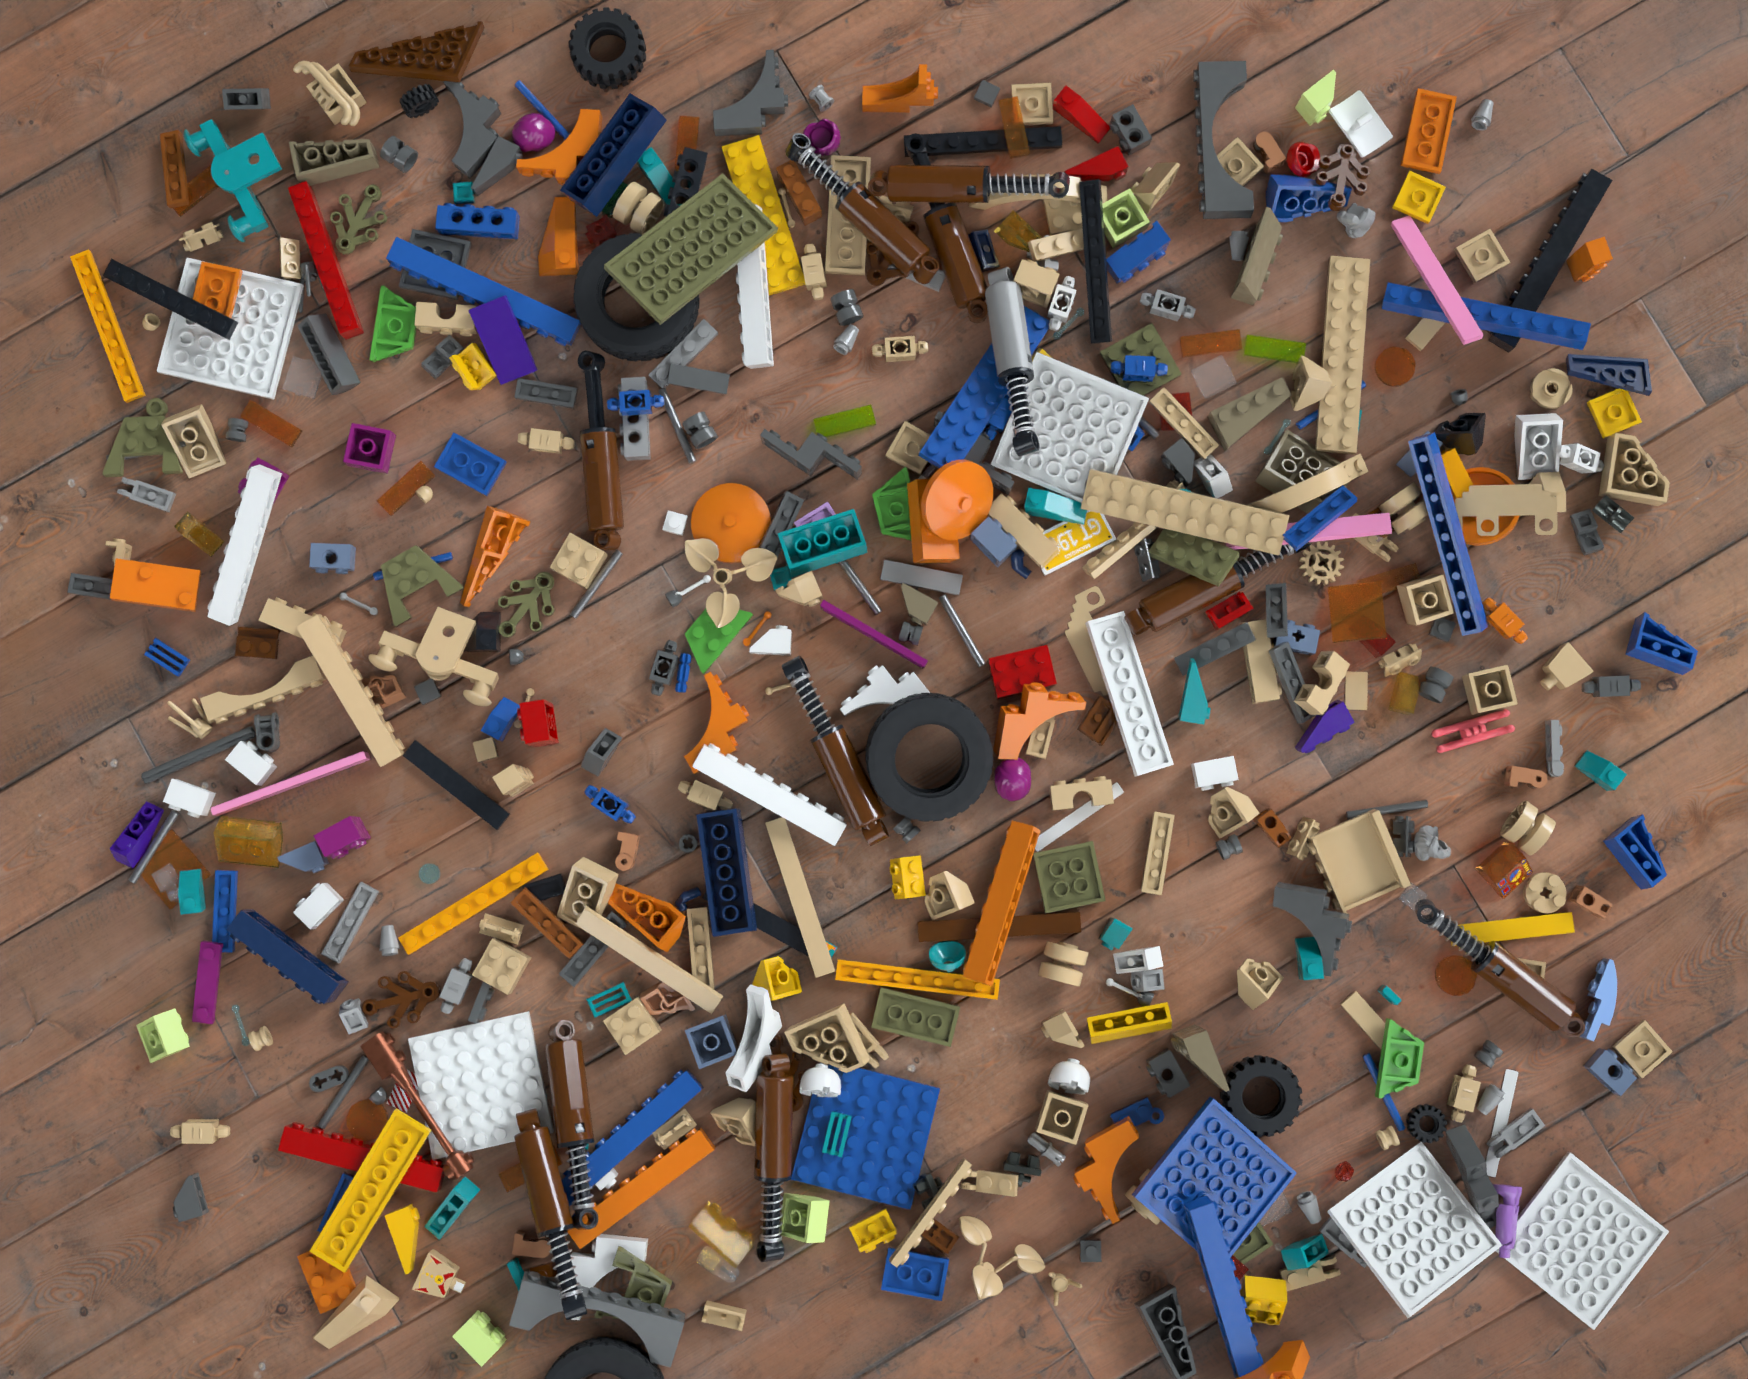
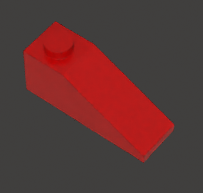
M1067 85L1054 99L1053 110L1099 144L1111 129L1096 111Z
M1119 146L1065 170L1064 173L1068 176L1079 177L1080 181L1097 179L1107 182L1113 179L1117 181L1126 176L1128 164Z

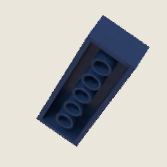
M629 93L560 191L575 204L597 217L667 119L655 107Z
M729 809L697 814L713 937L757 931L741 810Z
M254 909L241 910L226 929L231 933L230 937L233 940L247 945L246 949L254 955L259 954L266 965L276 967L280 970L278 973L283 978L293 980L299 990L309 992L312 995V1000L318 1004L335 1002L349 983L348 980Z

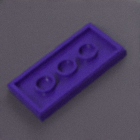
M506 295L468 310L500 385L538 370Z

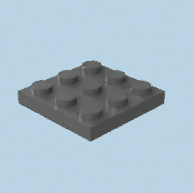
M412 229L409 243L464 268L467 266L472 245L470 241ZM402 270L399 283L400 288L454 300L459 299L458 294L452 296L445 292V288L441 286L435 288L427 284V280L421 277L419 280L408 275V271Z

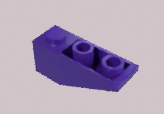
M1335 700L1328 705V709L1323 715H1316L1295 746V749L1301 753H1309L1316 748L1317 744L1321 742L1326 743L1336 733H1343L1350 729V725L1355 722L1345 703Z
M147 801L110 847V851L116 861L131 868L135 867L147 850L164 812L162 808Z

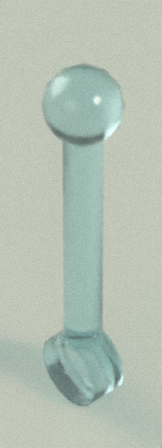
M1078 308L1076 314L1058 332H1054L1053 337L1059 339L1061 334L1079 316L1084 314V309Z
M1289 419L1283 421V426L1269 447L1264 449L1266 455L1272 453L1273 446L1285 428L1290 426L1291 421Z
M233 1005L231 1010L235 1013L243 1037L242 1045L248 1046L250 1041L246 1036L239 1014L240 1007Z

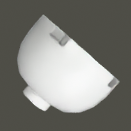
M1068 1058L1067 1061L1059 1062L1053 1067L1048 1085L1059 1090L1060 1086L1066 1089V1093L1084 1095L1089 1090V1072L1084 1066L1079 1064L1080 1061Z
M816 1064V1068H810L803 1074L799 1093L811 1096L812 1092L817 1097H838V1095H841V1080L834 1070L828 1069V1065Z

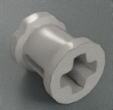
M818 85L809 94L810 99H814L820 106L819 110L821 112L829 109L835 101L827 95L823 85Z

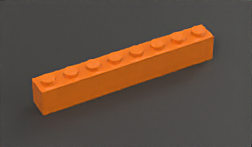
M1012 820L1011 825L1006 830L1007 838L1005 844L1000 849L1001 857L999 863L994 868L995 876L993 882L988 887V898L982 906V917L975 929L976 936L969 948L970 955L968 961L963 966V977L989 986L993 984L1040 834V830L1032 825Z
M693 1128L685 1134L686 1139L680 1143L677 1140L668 1147L670 1151L665 1155L661 1152L652 1159L653 1164L649 1167L643 1165L635 1171L636 1176L630 1180L627 1177L618 1184L620 1188L615 1192L611 1189L602 1196L603 1201L598 1204L595 1203L593 1207L598 1214L597 1225L589 1230L574 1228L567 1231L579 1249L583 1248L714 1151L716 1147L702 1128L699 1130ZM584 1214L582 1217V1221L584 1224L588 1222V1217L586 1214Z

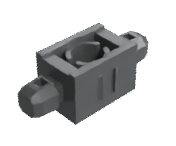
M668 640L664 646L665 652L657 651L649 677L651 681H655L651 688V693L661 696L664 691L663 685H671L679 657L673 654L677 649V642ZM661 657L672 660V664L667 661L669 670L663 673V676L667 677V679L656 676V673L662 675L659 667L662 663L666 662L664 659L661 660Z
M1629 675L1592 677V681L1584 682L1581 686L1582 692L1593 693V697L1630 696V692L1641 689V682L1639 680H1630Z

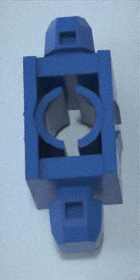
M1125 355L1123 363L1121 361L1111 363L1110 372L1113 374L1123 373V381L1153 382L1155 374L1157 376L1167 375L1168 365L1164 363L1156 365L1155 356Z
M650 390L619 392V399L610 398L607 400L608 409L611 411H618L620 409L622 416L653 414L652 406L659 408L665 405L664 396L654 395L652 397ZM634 399L642 401L637 407H633L630 404Z
M1008 395L1005 396L986 425L988 428H986L984 433L989 436L991 441L995 438L997 432L1002 433L1012 413L1009 409L1011 404L1008 402L1010 398Z
M588 785L584 791L590 799L594 798L591 805L613 820L619 821L622 817L623 821L630 824L635 820V814L630 810H626L629 804L606 788L602 787L598 791V788ZM613 799L618 810H608L605 802L602 800Z

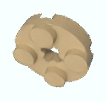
M1555 368L1540 372L1531 382L1530 398L1542 408H1559L1572 395L1573 388L1568 380L1569 377L1565 372ZM1551 384H1553V389H1555L1556 392L1549 393L1547 390V386L1549 387Z
M1544 872L1534 874L1529 878L1530 880L1524 887L1523 895L1525 902L1530 908L1540 913H1552L1565 904L1566 887L1559 876ZM1543 887L1550 891L1546 899L1545 896L1540 895Z

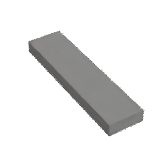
M884 560L880 580L898 584L904 583L908 586L959 596L963 575Z
M363 882L359 883L324 947L322 955L337 963H341L379 893L377 889Z

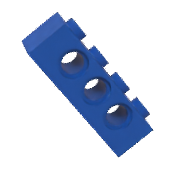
M444 203V206L437 205L435 229L442 235L518 239L520 216L517 210L511 207H503V209H495L492 206L475 208V206L469 204L458 207L451 203ZM457 216H463L460 222H454ZM477 217H482L480 223L474 224V220ZM496 219H502L499 225L493 224Z

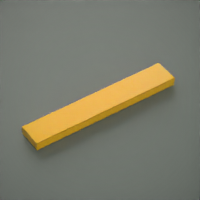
M1572 912L1458 925L1464 926V931L1469 930L1471 936H1477V941L1482 940L1484 943L1575 932Z

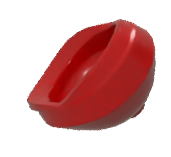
M1296 142L1291 145L1286 157L1287 165L1291 172L1301 177H1307L1320 169L1318 165L1320 153L1315 145L1305 142Z

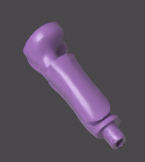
M1493 1184L1497 1193L1503 1197V1204H1499V1207H1496L1495 1236L1502 1244L1499 1248V1257L1510 1258V1251L1514 1249L1516 1240L1517 1218L1520 1208L1518 1205L1522 1187Z

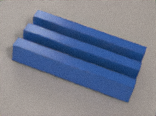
M155 638L153 640L154 643L149 646L148 652L146 651L144 655L180 677L190 659ZM160 645L184 662L182 664L159 650L157 646ZM153 652L179 667L178 671L154 656Z

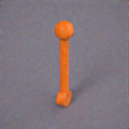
M766 611L764 617L750 636L743 640L745 646L751 644L752 638L764 622L771 618V612Z

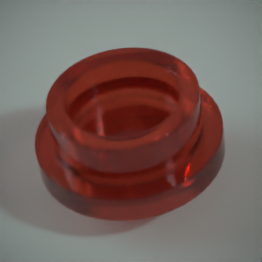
M1344 1161L1336 1166L1335 1177L1338 1181L1347 1182L1353 1176L1354 1168L1351 1167L1349 1162Z

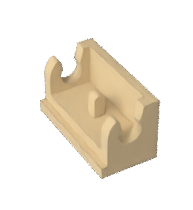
M706 1301L701 1322L742 1331L747 1310Z

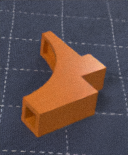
M919 64L918 69L912 75L902 80L881 85L863 86L862 112L910 113V106H934V99H938V87H934L931 72H927V64Z
M580 109L577 123L567 139L545 155L531 159H517L516 168L518 172L526 177H532L534 174L545 178L555 176L558 184L563 186L601 134L602 115L600 110Z
M712 672L704 675L711 695L710 721L700 742L684 756L695 775L701 771L693 768L692 765L704 744L708 746L711 743L719 747V752L725 756L727 753L733 754L737 752L735 746L738 743L733 734L729 736L728 733L749 722L746 718L749 716V713L745 706L740 707L738 703L730 706V703L733 702L727 691L723 693L720 688L723 683L717 674L713 675Z
M1040 683L1024 684L1020 707L1014 704L1000 706L993 749L997 758L1018 760L1023 744L1039 725L1053 716L1064 712L1085 710L1086 701L1076 692L1061 694L1056 691L1048 692Z
M1129 1116L1086 1139L1085 1152L1089 1158L1093 1157V1159L1075 1168V1176H1073L1078 1188L1082 1187L1084 1192L1091 1188L1093 1189L1091 1194L1094 1200L1101 1203L1103 1207L1101 1211L1106 1220L1110 1219L1112 1224L1120 1221V1213L1112 1192L1113 1172L1123 1152L1135 1140L1139 1139V1133Z
M1304 1341L1283 1342L1278 1352L1265 1364L1236 1379H1303L1310 1359Z

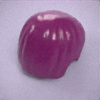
M526 114L513 126V142L520 147L522 152H538L553 142L555 138L554 125L541 114Z
M828 119L811 123L803 131V134L810 139V147L815 148L814 153L816 155L821 154L822 157L830 156L840 146V130L834 122Z
M1003 759L996 767L994 783L998 795L1008 801H1017L1023 799L1029 793L1031 788V770L1023 759Z

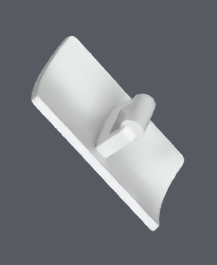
M1360 90L1329 110L1331 116L1362 158L1393 138L1389 129Z

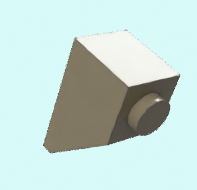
M903 583L901 591L908 615L912 617L911 621L919 626L922 624L927 625L938 602Z

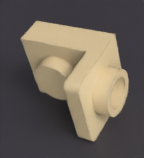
M113 538V542L106 541L105 543L106 546L116 548L112 558L114 566L116 558L130 560L132 546L126 544V540Z

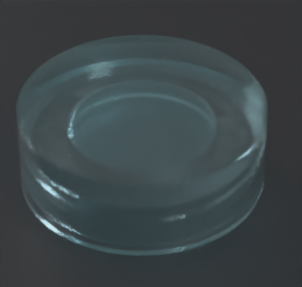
M425 864L419 870V878L426 884H433L440 878V869L435 864Z

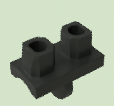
M1607 495L1592 509L1594 513L1619 533H1622L1634 519L1632 515Z
M1009 1151L1007 1160L1003 1162V1168L1007 1171L1018 1172L1016 1174L1018 1175V1187H1022L1023 1182L1030 1183L1031 1177L1024 1176V1174L1041 1177L1042 1170L1039 1167V1156L1028 1155L1027 1165L1019 1164L1021 1154Z
M923 1173L920 1175L921 1179L913 1184L917 1194L927 1191L929 1198L921 1202L924 1210L945 1183H942L940 1177L933 1179L931 1173Z

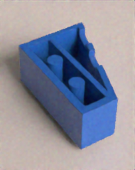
M1158 221L1152 224L1153 227L1144 234L1141 232L1137 235V239L1128 245L1125 244L1106 259L1107 271L1117 284L1121 281L1124 283L1129 281L1137 270L1140 272L1145 270L1150 265L1149 262L1154 259L1157 261L1166 255L1165 251L1171 239Z
M1646 612L1636 617L1625 655L1681 675L1693 669L1698 652L1695 648L1679 636L1671 634L1665 629L1664 625L1656 623Z
M1643 814L1631 817L1603 840L1641 890L1653 888L1667 876L1659 853L1655 851L1651 841L1652 835L1647 831Z

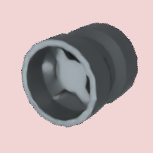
M228 418L227 425L229 426V431L226 432V439L246 442L247 435L245 430L248 428L249 422L238 418Z
M904 621L899 641H910L913 645L918 646L923 627L919 625L911 626L910 623Z
M907 817L893 828L897 834L903 836L902 840L906 844L921 831L917 826H913L911 819Z
M1235 834L1229 836L1226 841L1219 840L1216 842V847L1223 860L1230 858L1231 854L1238 855L1243 853L1241 844Z
M1486 1040L1482 1050H1478L1474 1056L1491 1069L1495 1064L1496 1058H1500L1504 1052L1494 1043Z

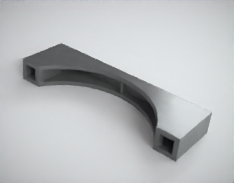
M1246 61L1198 62L1196 70H1193V82H1196L1197 88H1194V100H1197L1195 119H1198L1196 137H1199L1196 153L1197 156H1200L1197 172L1201 174L1198 191L1202 193L1199 211L1203 212V219L1251 218L1254 212L1253 191L1237 183L1224 170L1215 153L1212 139L1213 120L1217 111L1230 96L1245 86L1247 81Z
M525 1271L509 1326L530 1331L544 1318L563 1311L559 1294L561 1287L557 1286L560 1283L559 1278L542 1276L534 1271ZM578 1285V1288L583 1291L586 1309L609 1313L627 1323L644 1342L650 1362L671 1367L684 1326L685 1313L676 1308H664L657 1303L649 1304L637 1298L622 1297L618 1293L603 1292L596 1287L588 1288Z

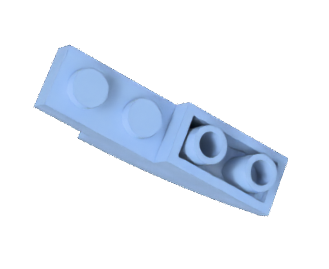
M1607 958L1599 961L1596 966L1597 974L1595 979L1591 980L1588 986V996L1595 1000L1589 1005V1015L1587 1020L1584 1021L1585 1031L1580 1037L1590 1041L1595 1040L1601 1024L1610 1025L1616 1005V969L1614 960Z

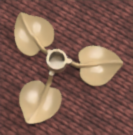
M705 538L685 541V553L690 565L699 572H707L712 565L714 568L713 579L717 584H720L723 593L713 592L706 600L707 613L717 628L729 624L736 617L740 608L738 597L735 594H727L725 584L732 580V575L746 571L748 578L751 580L763 581L771 575L777 561V556L773 552L763 548H753L747 550L741 557L742 564L745 567L732 571L727 568L718 569L716 563H714L719 557V549L715 542Z
M961 1216L959 1218L960 1229L964 1238L973 1245L982 1244L979 1261L976 1263L977 1266L973 1268L971 1276L979 1300L1001 1293L1003 1284L996 1273L1013 1261H1017L1018 1267L1027 1273H1039L1044 1270L1045 1265L1040 1255L1032 1247L1025 1244L1016 1246L1014 1249L1015 1256L994 1270L992 1264L982 1262L987 1247L986 1242L992 1239L988 1226L975 1217Z

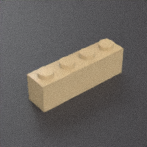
M1001 493L992 502L988 517L992 520L994 518L997 519L1003 526L1001 529L1006 534L1009 532L1017 540L1015 543L1043 569L1059 553L1058 543L1052 537L1047 538L1039 524L1031 523L1028 520L1030 516L1023 509L1019 511L1015 507L1016 502L1009 495L1005 497Z
M277 597L275 600L268 598L259 621L302 638L296 626L317 614L313 613L310 616L305 614L306 609L296 605L291 608L286 606L287 601ZM331 620V627H329L333 634L336 633L341 642H343L347 631L342 629V624Z
M1266 619L1248 622L1256 638L1255 641L1243 646L1252 704L1279 700V695H1282V688L1280 683L1277 684L1276 676L1278 673L1268 651L1274 648V644H1271L1270 638H1267Z

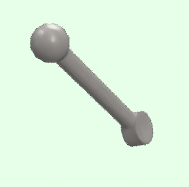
M346 593L339 595L341 600H347L364 608L371 615H377L378 613L377 608L364 605L348 597Z

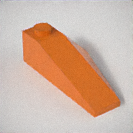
M567 196L555 197L538 255L540 277L574 275L579 271L576 204Z
M617 883L615 884L608 904L653 944L668 952L681 936L686 916L671 903Z

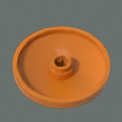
M961 459L951 461L939 468L928 481L921 501L922 517L928 529L937 536L947 540H958L969 536L986 519L992 506L993 484L989 474L982 466L972 461Z
M1476 467L1466 469L1473 485H1515L1508 476L1491 468ZM1520 515L1499 516V532L1495 536L1478 535L1477 516H1462L1465 543L1481 546L1503 539L1514 529ZM1484 520L1481 523V529L1484 532H1491L1494 529L1493 521Z
M725 483L709 489L699 498L692 512L691 530L694 539L705 538L716 543L719 549V557L716 561L739 563L742 562L741 557L747 550L759 548L771 522V516L765 501L756 491L742 484Z

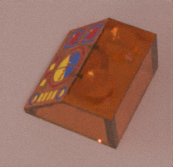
M1512 841L1504 842L1475 868L1502 899L1506 898L1533 873L1526 857Z

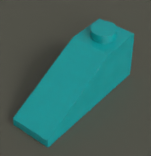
M650 147L641 155L637 165L658 195L664 200V203L670 205L671 200L668 199L670 187L674 188L675 183L672 182L673 177L653 148Z
M1028 488L1024 507L1025 512L1030 516L1084 525L1087 510L1081 509V502L1049 491Z
M1190 658L1179 719L1180 721L1204 725L1205 719H1209L1211 708L1208 707L1195 659Z
M465 1176L453 1188L424 1227L440 1240L481 1189Z

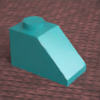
M1586 750L1574 766L1606 791L1616 790L1627 775L1612 762Z
M201 869L184 870L179 873L178 898L181 915L199 913L206 909Z
M1110 917L1099 937L1103 941L1101 945L1110 950H1113V948L1119 949L1133 928Z
M1315 937L1295 938L1299 979H1324L1322 956Z
M1317 1234L1291 1243L1282 1249L1281 1253L1288 1271L1308 1268L1329 1254L1323 1234Z

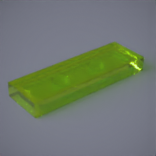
M1246 335L1243 356L1298 363L1300 357L1305 356L1306 343Z
M872 405L813 419L816 432L824 437L876 425Z

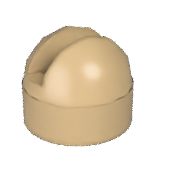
M148 313L143 318L142 325L146 330L154 331L160 325V319L155 314Z
M422 486L415 491L425 504L433 496V492L428 486Z

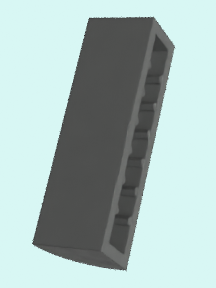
M327 314L307 316L298 325V328L331 394H341L359 385L361 382Z

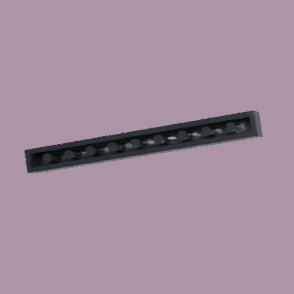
M1594 169L1580 176L1577 181L1579 187L1577 190L1573 189L1567 199L1570 201L1567 207L1563 206L1558 214V217H1560L1557 223L1554 222L1548 233L1550 236L1548 240L1544 239L1538 250H1540L1538 257L1534 256L1528 266L1531 269L1528 274L1524 273L1519 280L1521 286L1511 294L1509 298L1511 303L1508 307L1533 312L1537 311L1613 181L1612 179ZM1489 332L1491 337L1488 341L1508 353L1516 347L1520 340V337Z

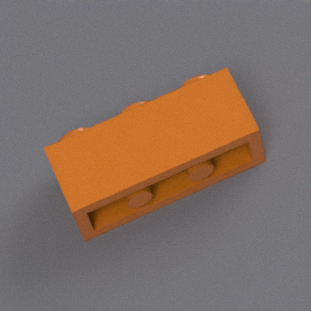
M1604 236L1586 242L1566 261L1574 282L1579 280L1587 282L1593 279L1595 275L1601 273L1600 270L1608 267L1607 264L1613 257Z

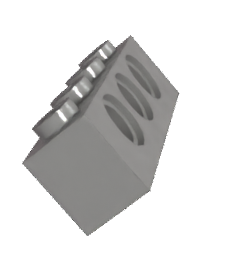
M645 377L621 378V384H618V395L622 391L648 390ZM638 399L637 402L630 405L637 407L642 401ZM649 414L638 415L639 420L636 423L629 422V418L632 415L623 416V423L620 424V435H624V443L620 445L621 455H624L627 461L651 460ZM637 434L640 436L638 442H630L632 435Z

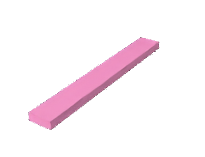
M1411 216L1392 221L1391 227L1463 345L1482 339V331Z
M1390 513L1337 518L1309 542L1392 534ZM1297 522L1288 523L1286 531L1289 530L1292 526H1294ZM1283 539L1282 545H1287L1288 543ZM1226 543V547H1229L1233 550L1248 549L1245 547Z
M362 751L211 807L212 815H223L371 760L370 755Z

